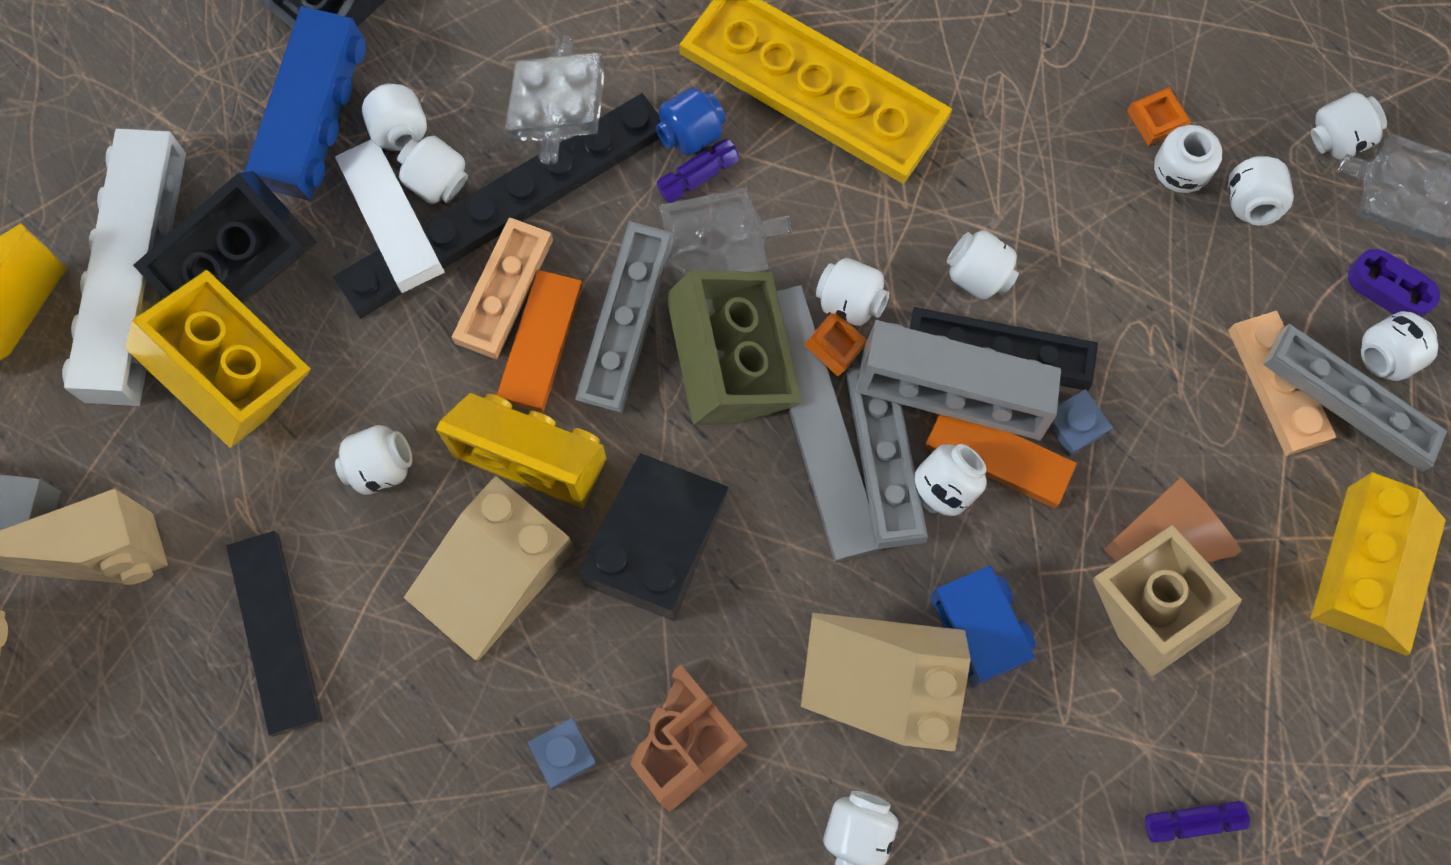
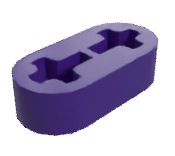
M1381 249L1365 251L1349 267L1348 280L1351 286L1358 293L1393 314L1406 311L1415 313L1423 318L1438 305L1440 300L1439 288L1433 280ZM1371 265L1378 269L1376 279L1368 276ZM1411 290L1419 294L1417 297V305L1412 304L1409 301V299L1411 298Z

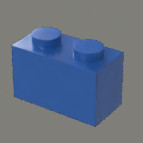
M991 565L936 588L930 596V600L943 627L965 630L971 659L968 680L972 688L1022 667L1036 658L1032 651L1036 647L1033 634L1025 621L1021 620L1018 622L1010 606V603L1013 602L1011 589L1002 575L996 577Z

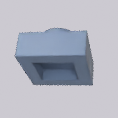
M1086 389L1058 405L1057 416L1049 426L1069 456L1074 455L1102 438L1113 429Z
M573 718L527 742L551 789L560 786L597 765Z

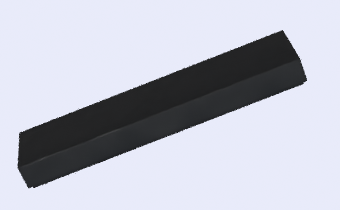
M918 307L913 308L909 329L936 336H945L951 340L981 348H990L996 352L1027 360H1036L1042 364L1061 368L1060 386L1080 390L1086 389L1087 391L1092 387L1098 342Z
M271 531L226 545L268 735L277 736L322 722L323 719L279 534Z

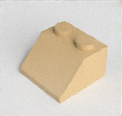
M1173 525L1095 576L1093 580L1118 638L1152 677L1229 624L1242 601Z

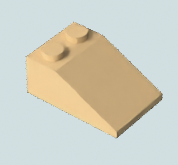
M495 476L460 514L403 598L478 662L576 550L568 535Z
M117 489L109 490L0 530V568L13 574L132 585L150 579L153 576V571L168 566L154 514Z
M812 613L801 707L904 746L955 751L971 660L966 632L959 629Z

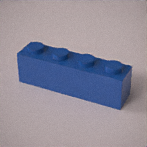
M304 6L300 7L245 172L254 171L272 192L311 201L315 188L320 187L325 175L324 160L329 146H333L336 142L339 131L337 120L342 105H346L350 100L352 93L351 78L355 66L362 62L365 55V38L352 18Z

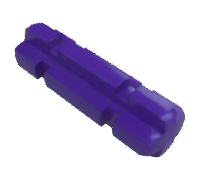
M722 139L712 146L713 151L705 150L677 167L678 173L669 172L658 179L657 188L664 200L668 203H673L684 196L683 191L685 189L692 191L719 174V168L725 170L737 163L739 153L734 144L729 139Z
M1241 801L1219 804V808L1215 804L1172 811L1171 815L1167 811L1145 816L1146 833L1149 840L1154 843L1175 840V836L1178 839L1223 833V829L1225 832L1245 830L1250 827L1248 809L1245 803Z

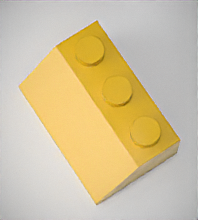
M208 270L133 319L125 348L229 448H232L264 423L311 370Z
M469 393L440 420L436 431L454 458L583 510L607 459L603 445L599 444L600 439L594 434L579 428H574L572 433L556 427V422L549 416L537 411H530L528 415L512 409L513 405L510 402L490 393H487L485 398Z
M1371 472L1347 488L1311 614V620L1405 656L1411 654L1446 521L1420 489Z

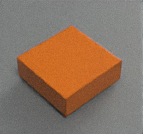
M1170 87L1132 102L1127 109L1129 116L1148 147L1165 140L1168 134L1176 128L1191 125L1192 123Z
M831 313L804 343V346L834 374L839 376L865 347L867 339L846 320L835 313Z

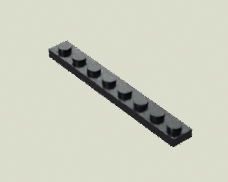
M643 93L637 95L420 224L442 268L448 267L501 235L509 217L521 222L659 140L660 138L656 131V125L661 123L659 114ZM380 249L333 276L360 319L403 294L397 286Z

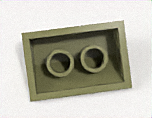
M690 270L666 293L693 425L736 424L796 407L802 403L772 272Z

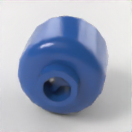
M691 87L660 106L659 119L661 123L656 125V131L667 149L675 147L680 153L689 156L721 137L722 124L726 122L725 113L713 93L710 91L704 93L701 89Z

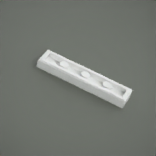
M371 139L335 156L400 291L404 293L445 273L382 148L377 146Z

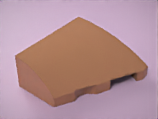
M1182 477L1175 481L1104 548L1118 562L1173 525L1207 563L1222 559H1232L1242 551L1218 516Z
M679 665L673 671L671 677L674 683L662 708L656 707L650 720L649 735L643 742L639 743L630 762L631 767L657 801L669 812L674 810L748 746L682 665Z

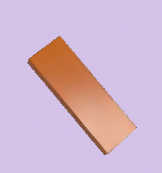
M537 270L497 396L507 400L513 406L544 413L583 290L582 280Z
M939 414L924 446L925 449L933 452L937 447L944 444L967 445L983 459L987 469L985 473L987 478L1054 509L1060 504L1077 465L1076 462L1013 433Z

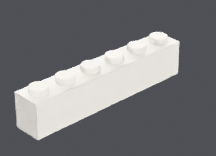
M115 129L113 144L106 151L107 174L104 187L99 189L97 196L99 214L96 228L91 231L89 236L91 254L88 269L82 274L80 280L82 299L79 314L75 315L72 321L73 344L70 358L65 361L62 370L64 388L83 403L140 406L147 369L125 348L132 320L157 304L160 294L133 265L167 236L173 228L186 152L170 131Z

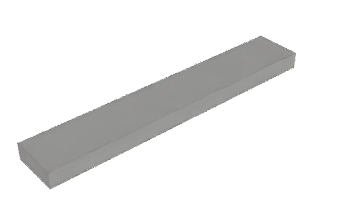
M799 285L776 291L802 399L800 405L788 410L834 563L880 552L882 549H877L869 501L827 366L804 346V343L815 332V327L802 286Z

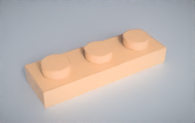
M509 217L452 335L456 345L493 359H498L533 285L537 270H540L553 242L551 232Z
M1276 310L1235 323L1228 331L1287 457L1327 444L1334 440L1336 435L1319 402L1263 365L1279 331L1285 327Z

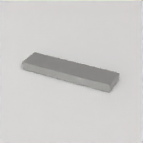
M628 221L575 400L577 402L619 414L623 413L674 242V233Z
M1288 324L1279 331L1263 364L1264 366L1420 472L1433 467L1447 430L1291 324Z
M860 367L847 368L846 380L877 549L926 543L928 535L920 495L915 485V470L902 405L857 393Z

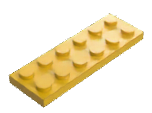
M713 0L679 44L680 55L902 184H905L949 120L952 108L763 0Z

